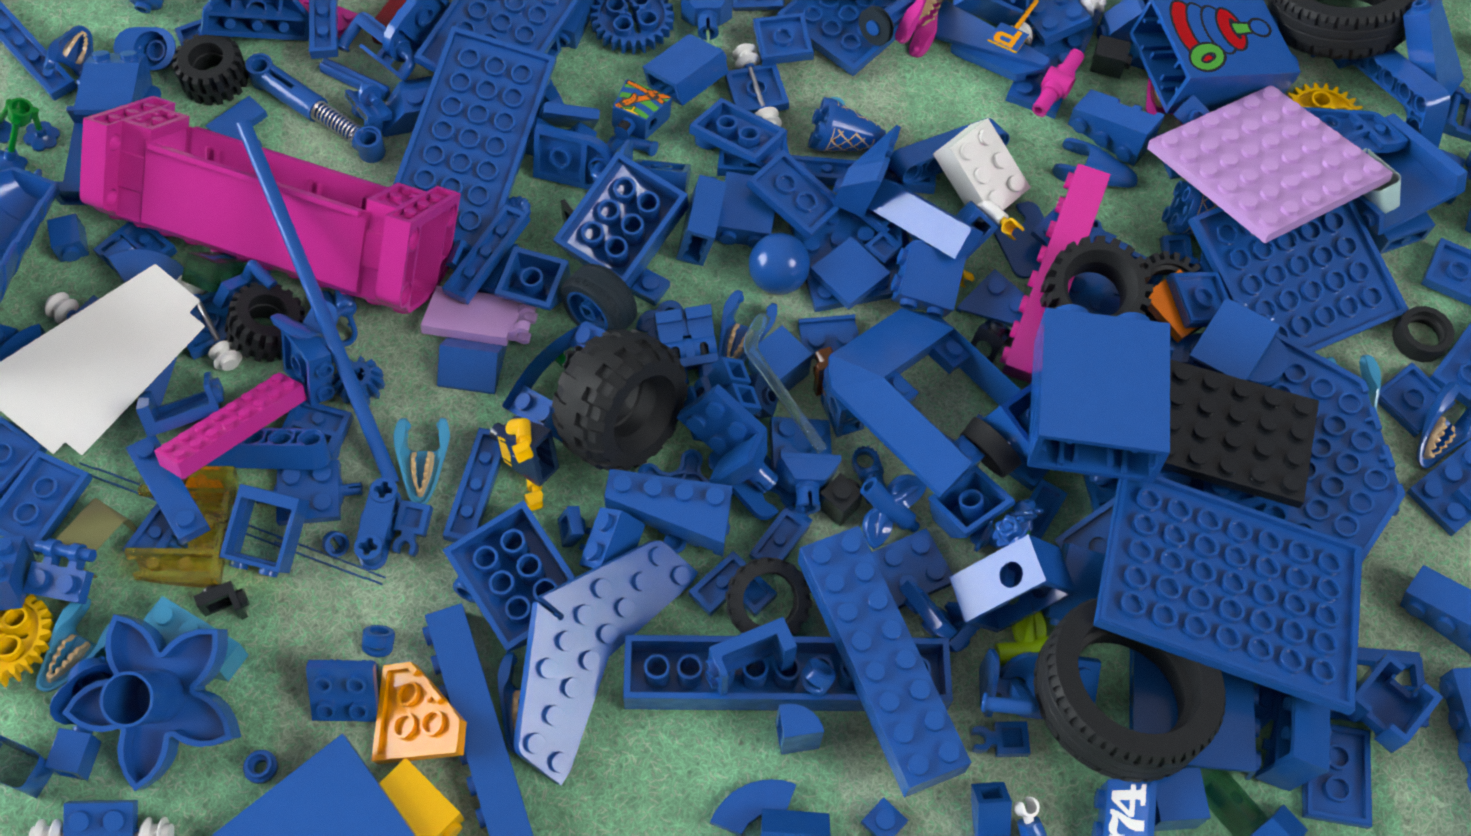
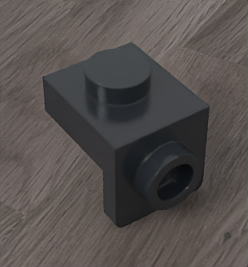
M231 580L221 585H210L204 588L202 593L193 596L197 607L205 617L232 605L242 620L248 617L245 607L250 605L243 588L237 589Z

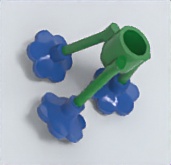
M7 99L5 107L0 113V143L4 144L9 141V146L5 148V151L0 150V170L11 167L25 170L27 166V159L19 156L15 149L19 127L28 125L26 127L27 133L23 136L25 144L31 145L34 151L41 152L46 148L51 149L57 145L56 139L60 136L59 130L52 127L47 121L40 122L38 116L39 109L33 107L27 99ZM7 116H8V119H9V121H10L11 123H9V122H7V121L5 120V118H6Z

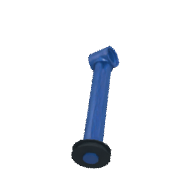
M897 0L884 9L879 6H870L862 11L859 16V27L864 38L875 46H881L890 41L894 34V27L900 24L904 14L916 0Z

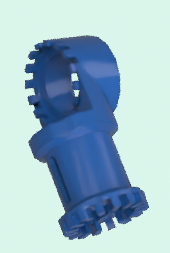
M870 446L858 447L853 453L851 466L857 473L859 481L864 483L867 479L875 477L887 489L883 478L884 469L877 451L873 447L869 448ZM861 455H868L872 458L873 465L868 468L861 467L857 463V458Z

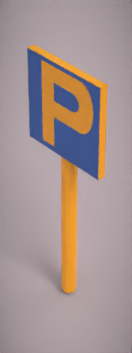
M1033 0L1014 27L1000 22L988 38V41L1013 53H1017L1029 37V34L1018 29L1038 4L1039 0Z

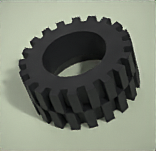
M1097 235L1094 242L1091 243L1090 236L1083 237L1078 245L1073 241L1067 245L1064 251L1061 250L1056 256L1041 285L1040 292H1043L1040 299L1041 307L1048 306V308L1056 309L1062 305L1073 304L1068 293L1069 280L1080 273L1093 272L1108 278L1118 290L1120 297L1119 309L1110 316H1118L1127 312L1145 314L1152 300L1149 297L1153 293V284H1147L1152 275L1150 269L1142 271L1141 268L1145 264L1142 256H1139L1137 259L1131 256L1135 251L1134 248L1130 245L1125 250L1119 247L1121 240L1113 238L1111 243L1108 244L1105 243L1106 236Z

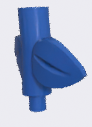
M900 475L890 482L887 489L875 477L867 479L861 486L860 493L874 507L866 513L862 522L864 537L872 549L880 547L887 540L892 532L893 524L901 530L908 529L912 533L919 529L920 524L915 520L916 514L909 507L923 496L927 486L916 475Z

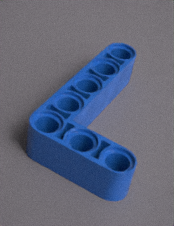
M1395 49L1368 58L1350 59L1355 67L1408 109L1406 123L1439 148L1451 103L1450 94L1447 89Z

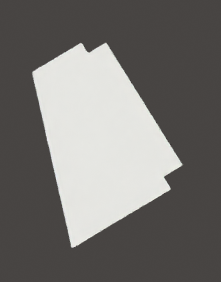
M152 265L0 362V411L52 454L64 443H67L80 455H83L205 327L203 323L190 314V311L200 300L158 265Z

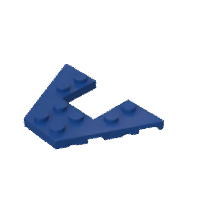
M1055 208L1031 232V236L1044 246H1048L1050 238L1045 236L1051 220L1056 222L1059 213L1054 212ZM994 269L957 306L956 311L985 318V320H996L1012 327L1014 321L1020 322L1023 315L1018 309L1025 294ZM1093 272L1080 273L1074 276L1069 290V297L1072 303L1084 307L1089 313L1099 314L1100 304L1105 297L1109 295L1115 296L1108 279L1103 275Z

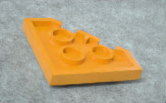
M412 662L383 665L371 761L377 764L402 762L405 758L409 761L463 756L467 722L419 666Z

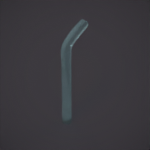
M760 313L753 320L746 333L743 345L744 351L819 454L827 448V445L815 428H813L812 424H810L758 348L759 339L770 321L768 315Z

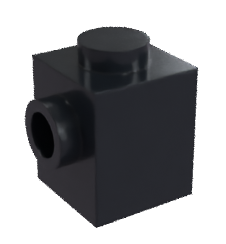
M1100 35L1094 51L1090 72L1120 79L1123 70L1129 69L1133 54L1129 53L1131 42Z
M840 473L820 493V510L841 526L860 507L863 496L860 493L861 487L855 480L847 479Z

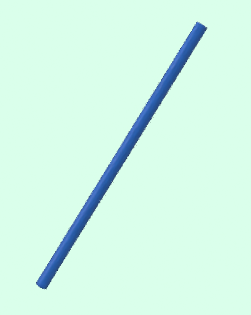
M249 119L242 120L236 123L237 130L381 477L391 478L395 483L399 482L397 472L252 123Z

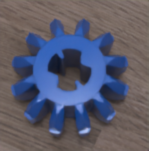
M360 355L356 362H353L352 359H350V362L367 403L370 405V397L379 399V390L384 389V374L382 369L377 367L375 361L370 359L366 362L365 358ZM339 373L333 374L336 394L341 397L345 404L349 403L350 400Z

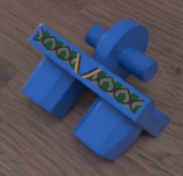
M368 83L362 84L359 91L345 90V98L352 105L351 112L355 117L364 119V126H374L382 131L384 121L392 120L393 113L380 99L382 92L378 85Z

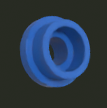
M267 750L252 752L243 764L245 777L255 784H263L270 781L278 769L276 757ZM261 762H266V769L261 773H257L256 766Z

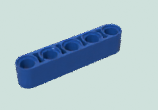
M988 118L1006 146L1010 140L1009 134L993 119ZM970 124L895 150L890 157L889 169L904 184H912L944 172L933 153Z
M262 428L202 468L314 470L327 466L331 461V454L325 434L320 429Z

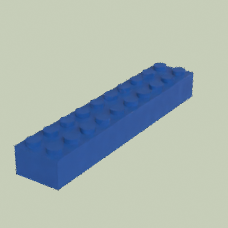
M625 635L624 709L778 711L779 705L798 704L811 711H865L832 637L793 636L797 650L792 668L781 672L774 656L771 655L728 673L727 694L720 696L718 689L712 690L707 681L705 671L708 669L705 660H708L710 646L735 636ZM912 637L948 711L953 701L949 638ZM809 659L824 661L835 671L836 679L824 695L811 694L801 683L800 675Z

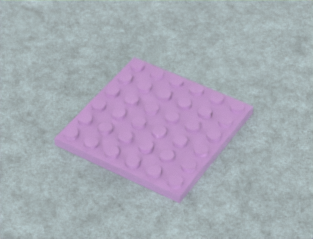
M1272 85L1149 140L1147 148L1263 243H1267L1389 182L1393 174L1392 171L1380 162L1376 161Z

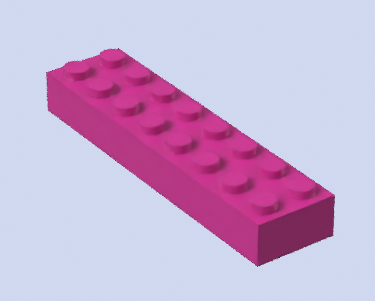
M280 372L272 375L271 378L258 384L255 388L242 394L239 398L226 404L220 410L210 414L204 420L196 423L188 430L154 450L159 465L184 480L307 400L303 384Z

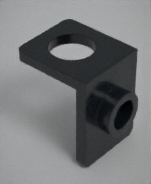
M988 320L978 327L971 344L976 348L979 341L988 342L991 345L992 351L986 358L993 363L1003 343L1011 338L1009 337L1011 330L999 321Z

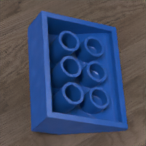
M617 151L554 237L553 242L582 265L589 263L598 264L612 270L631 290L689 208L688 194Z
M524 500L443 549L444 554L507 653L527 645L533 602L540 603L555 617L559 616L539 600L537 596L575 578Z

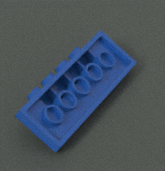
M1471 439L1406 492L1450 536L1454 535L1471 520Z

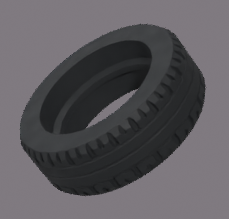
M1268 0L1267 8L1270 14L1276 17L1278 29L1288 46L1318 57L1360 59L1386 53L1406 40L1403 15L1411 8L1415 0H1358L1372 6L1357 8L1331 6L1314 0Z
M1098 597L1082 602L1063 617L1043 644L1038 654L1039 657L1036 659L1034 668L1035 678L1033 680L1034 693L1039 703L1040 714L1047 728L1072 757L1102 775L1127 782H1152L1153 780L1157 781L1164 777L1172 776L1186 767L1211 743L1222 725L1223 716L1225 715L1226 691L1221 670L1095 627L1093 623ZM1113 643L1131 648L1148 658L1160 669L1172 687L1178 709L1176 725L1167 733L1147 734L1128 729L1110 719L1095 705L1082 683L1078 668V657L1081 651L1090 644Z

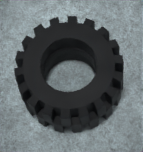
M196 34L192 39L183 41V46L177 47V54H173L172 58L174 62L172 63L173 69L184 93H186L189 99H194L196 103L202 104L205 101L206 105H213V102H217L218 105L224 104L223 100H233V95L235 93L240 95L243 92L241 87L247 86L248 82L246 79L249 78L245 67V61L238 44L232 41L231 37L216 35L199 36Z
M257 282L251 283L250 288L247 286L240 288L239 293L236 292L232 297V301H230L225 323L226 338L228 342H233L232 348L236 351H243L242 356L246 358L252 356L255 357L254 361L261 362V359H266L267 362H274L275 357L282 360L281 330L276 326L259 324L254 318L271 320L272 315L279 313L303 323L306 318L304 317L305 309L303 306H300L301 300L298 297H293L291 290H283L282 285L277 284L268 290L264 285H259Z

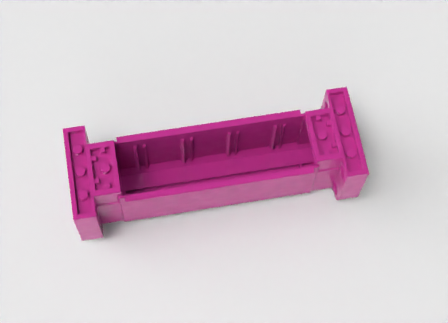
M150 96L83 118L80 199L82 203L93 206L96 211L108 214L112 219L130 221L136 227L151 228L159 231L161 235L175 236L184 239L188 244L208 247L215 253H227L236 256V259L239 261L248 262L249 260H256L264 269L278 270L287 273L291 278L299 279L241 140L197 126L190 127V116L175 112V102L156 96ZM262 147L319 287H330L339 290L341 294L366 299L368 303L373 305L391 307L395 312L401 314L411 313L432 298L436 286H439L449 268L445 264L452 250L461 193L440 186H436L429 191H423L398 182L390 187H386Z

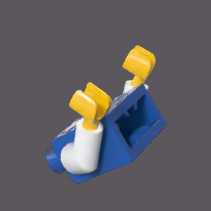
M989 200L979 202L977 205L973 201H969L955 215L984 232L977 245L965 256L966 260L999 226H1001L1002 232L1012 240H1016L1012 236V231L1018 227L1024 231L1020 223L1013 218H1009L1008 214L996 203ZM964 269L960 286L966 288L964 279L966 278L973 282L974 275Z

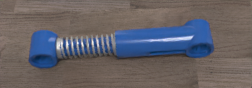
M257 53L246 60L245 67L252 85L256 89L267 91L312 122L317 121L325 128H328L332 133H335L358 151L363 161L375 163L384 158L386 149L378 128L374 126L361 127V125L347 118L343 113L329 106L328 101L324 97L274 65L268 55Z

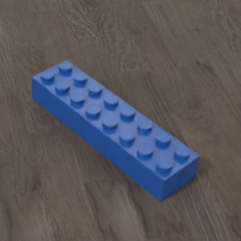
M857 526L800 547L798 564L904 798L965 773L972 762L860 527Z

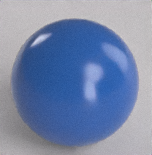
M773 233L760 239L753 247L748 262L749 273L754 283L761 290L773 295H786L799 289L809 275L811 264L805 245L796 237L786 233Z

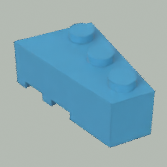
M163 596L143 619L159 631L167 645L173 639L186 632L197 629H216ZM229 636L224 664L214 678L228 682L249 656L241 644Z

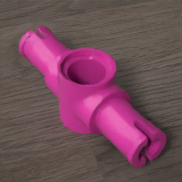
M1072 49L1062 64L1049 68L1040 86L1042 93L1032 107L1034 114L1044 117L1054 102L1060 98L1065 99L1076 81L1075 71L1084 60V54L1080 50Z

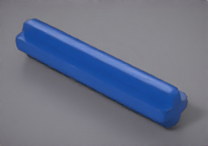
M323 58L322 62L319 63L322 73L360 90L362 84L374 83L381 89L382 95L380 99L382 101H385L390 96L389 86L329 58Z

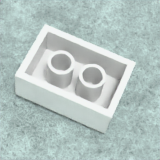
M988 118L970 124L933 153L964 205L969 201H973L977 205L979 202L989 200L1004 210L1031 188Z

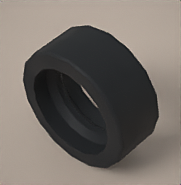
M1415 306L1407 310L1393 327L1392 337L1398 350L1409 359L1418 362H1432L1440 358L1454 341L1455 332L1450 320L1437 309L1427 306ZM1418 322L1427 325L1436 333L1439 343L1434 346L1420 343L1411 335L1408 328L1409 323Z

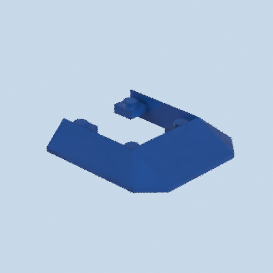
M901 308L829 355L830 392L940 498L954 487L966 473L978 465L985 455L964 435L960 436L953 443L911 404L919 392L900 374L929 355L948 374L960 368L999 406L1020 392L1021 389L944 319L936 315Z

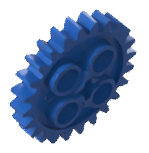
M595 0L596 5L591 6L592 31L596 32L597 40L603 39L604 46L611 43L612 51L621 47L622 54L627 49H631L632 54H635L636 49L639 48L643 53H646L647 46L655 50V42L663 45L664 37L669 38L670 30H673V5L668 3V0ZM626 2L630 4L631 13L628 12V4ZM634 22L637 23V30L639 34L636 33L634 29Z

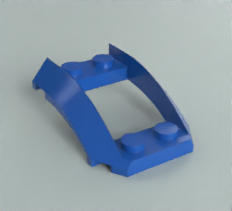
M585 321L557 338L543 349L523 371L503 402L502 407L517 416L527 418L532 422L551 429L553 437L562 442L563 440L557 434V429L553 424L552 413L555 412V408L552 407L553 401L531 388L545 369L564 351L577 345L584 348L586 342L595 336L601 337L605 330Z

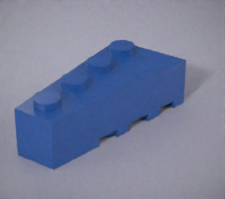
M616 469L609 470L604 496L605 508L622 510L644 524L658 529V532L667 536L671 534L686 540L688 544L698 548L702 546L712 550L714 554L723 557L733 486Z
M1423 565L1406 589L1400 606L1410 615L1417 617L1471 655V589Z

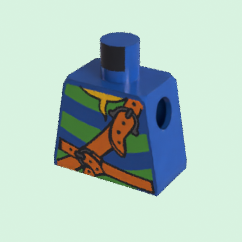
M627 79L612 109V126L614 127L615 135L621 140H626L630 135L647 139L670 118L672 97Z

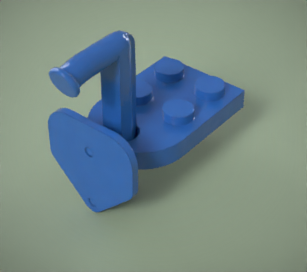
M406 0L387 27L370 14L361 12L356 15L339 38L338 49L343 52H349L350 44L363 28L381 42L383 47L377 55L362 43L359 47L405 82L415 68L414 55L451 3L448 0ZM394 60L404 62L398 71L390 66Z
M537 124L534 128L533 177L589 190L617 151L633 160V149L646 152L652 157L657 153L659 145L657 141L651 142L629 136L626 140H621L616 135L612 136L606 144L601 139L591 135Z
M988 649L979 667L980 708L984 717L991 718L993 712L1016 714L1025 718L1043 719L1033 685L1035 678L1034 668L1039 652L1019 654L1010 659L1003 667L1000 666L999 656L995 649ZM1079 656L1078 668L1086 692L1095 703L1102 662L1098 658ZM996 693H1000L1001 697H996Z

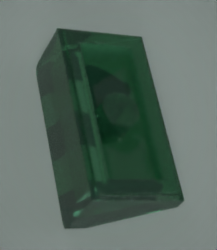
M1215 769L1203 779L1209 809L1233 836H1247L1267 819L1263 811L1226 770Z

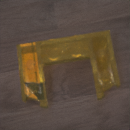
M204 466L184 480L182 479L211 530L189 541L188 548H125L127 559H136L140 570L132 573L135 580L206 588L214 584L221 585L225 559L220 558L219 555L227 531L231 505H234L237 496L239 476L234 466ZM141 484L138 487L137 493L139 496L154 498L146 485Z

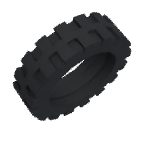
M770 557L753 559L737 569L735 576L729 580L728 592L726 591L725 600H727L726 611L732 620V624L741 633L760 626L753 622L745 612L743 605L744 592L748 584L755 577L766 573L777 574L788 582L794 595L793 607L785 621L791 634L796 635L802 629L800 628L802 624L807 622L809 608H812L811 591L803 573L789 562Z

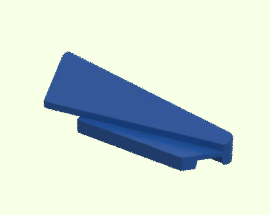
M947 0L942 2L939 8L937 31L934 39L952 43V54L1015 82L1024 81L1026 75L1038 73L1043 77L1046 75L1050 68L1049 57L1026 44H1023L1017 53H1013L989 42L988 38L996 27L965 10L953 6V3Z

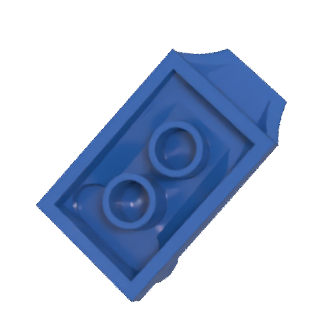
M720 98L689 125V133L695 136V143L699 147L706 150L718 147L760 167H764L783 149L790 154L787 146L786 129L723 98Z

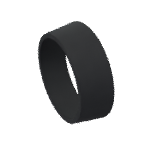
M973 417L960 434V436L964 435L985 455L981 463L996 475L1004 478L1022 465L1020 457L1010 444L983 420Z

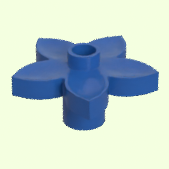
M113 614L106 634L105 652L107 662L114 675L110 679L95 681L85 686L71 699L62 714L77 726L89 731L107 732L121 730L117 747L118 762L123 776L134 791L146 789L166 773L177 755L179 741L186 745L203 747L224 744L241 737L237 718L229 704L220 696L205 689V686L217 676L224 664L228 649V629L193 630L176 637L167 645L159 631L146 621L125 614Z

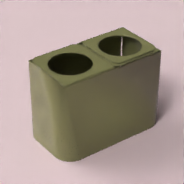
M94 498L56 539L61 540L63 544L67 545L73 543L85 544L87 548L97 551L122 523L134 533L138 528L130 519L97 498Z

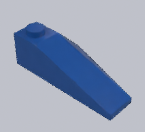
M1032 383L982 419L996 430L1016 452L1027 456Z

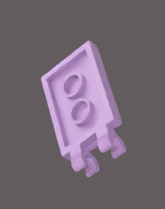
M436 286L421 323V333L507 346L509 340L521 344H529L531 338L529 329L531 324L536 323L538 313L535 312L537 307L520 304L519 302L497 297L494 294L477 292L467 305L445 295L442 286Z

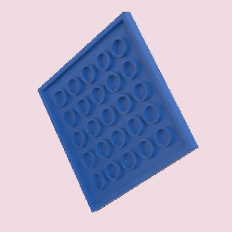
M1353 200L1267 243H1263L1220 207L1196 215L1188 220L1212 271H1218L1229 299L1240 300L1247 304L1250 310L1273 317L1276 323L1280 325L1278 331L1280 334L1313 352L1404 315L1409 310Z

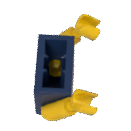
M514 416L505 425L501 423L494 424L490 430L489 437L498 443L502 461L527 480V489L531 493L524 494L525 503L531 511L542 508V484L559 469L552 430L520 416Z

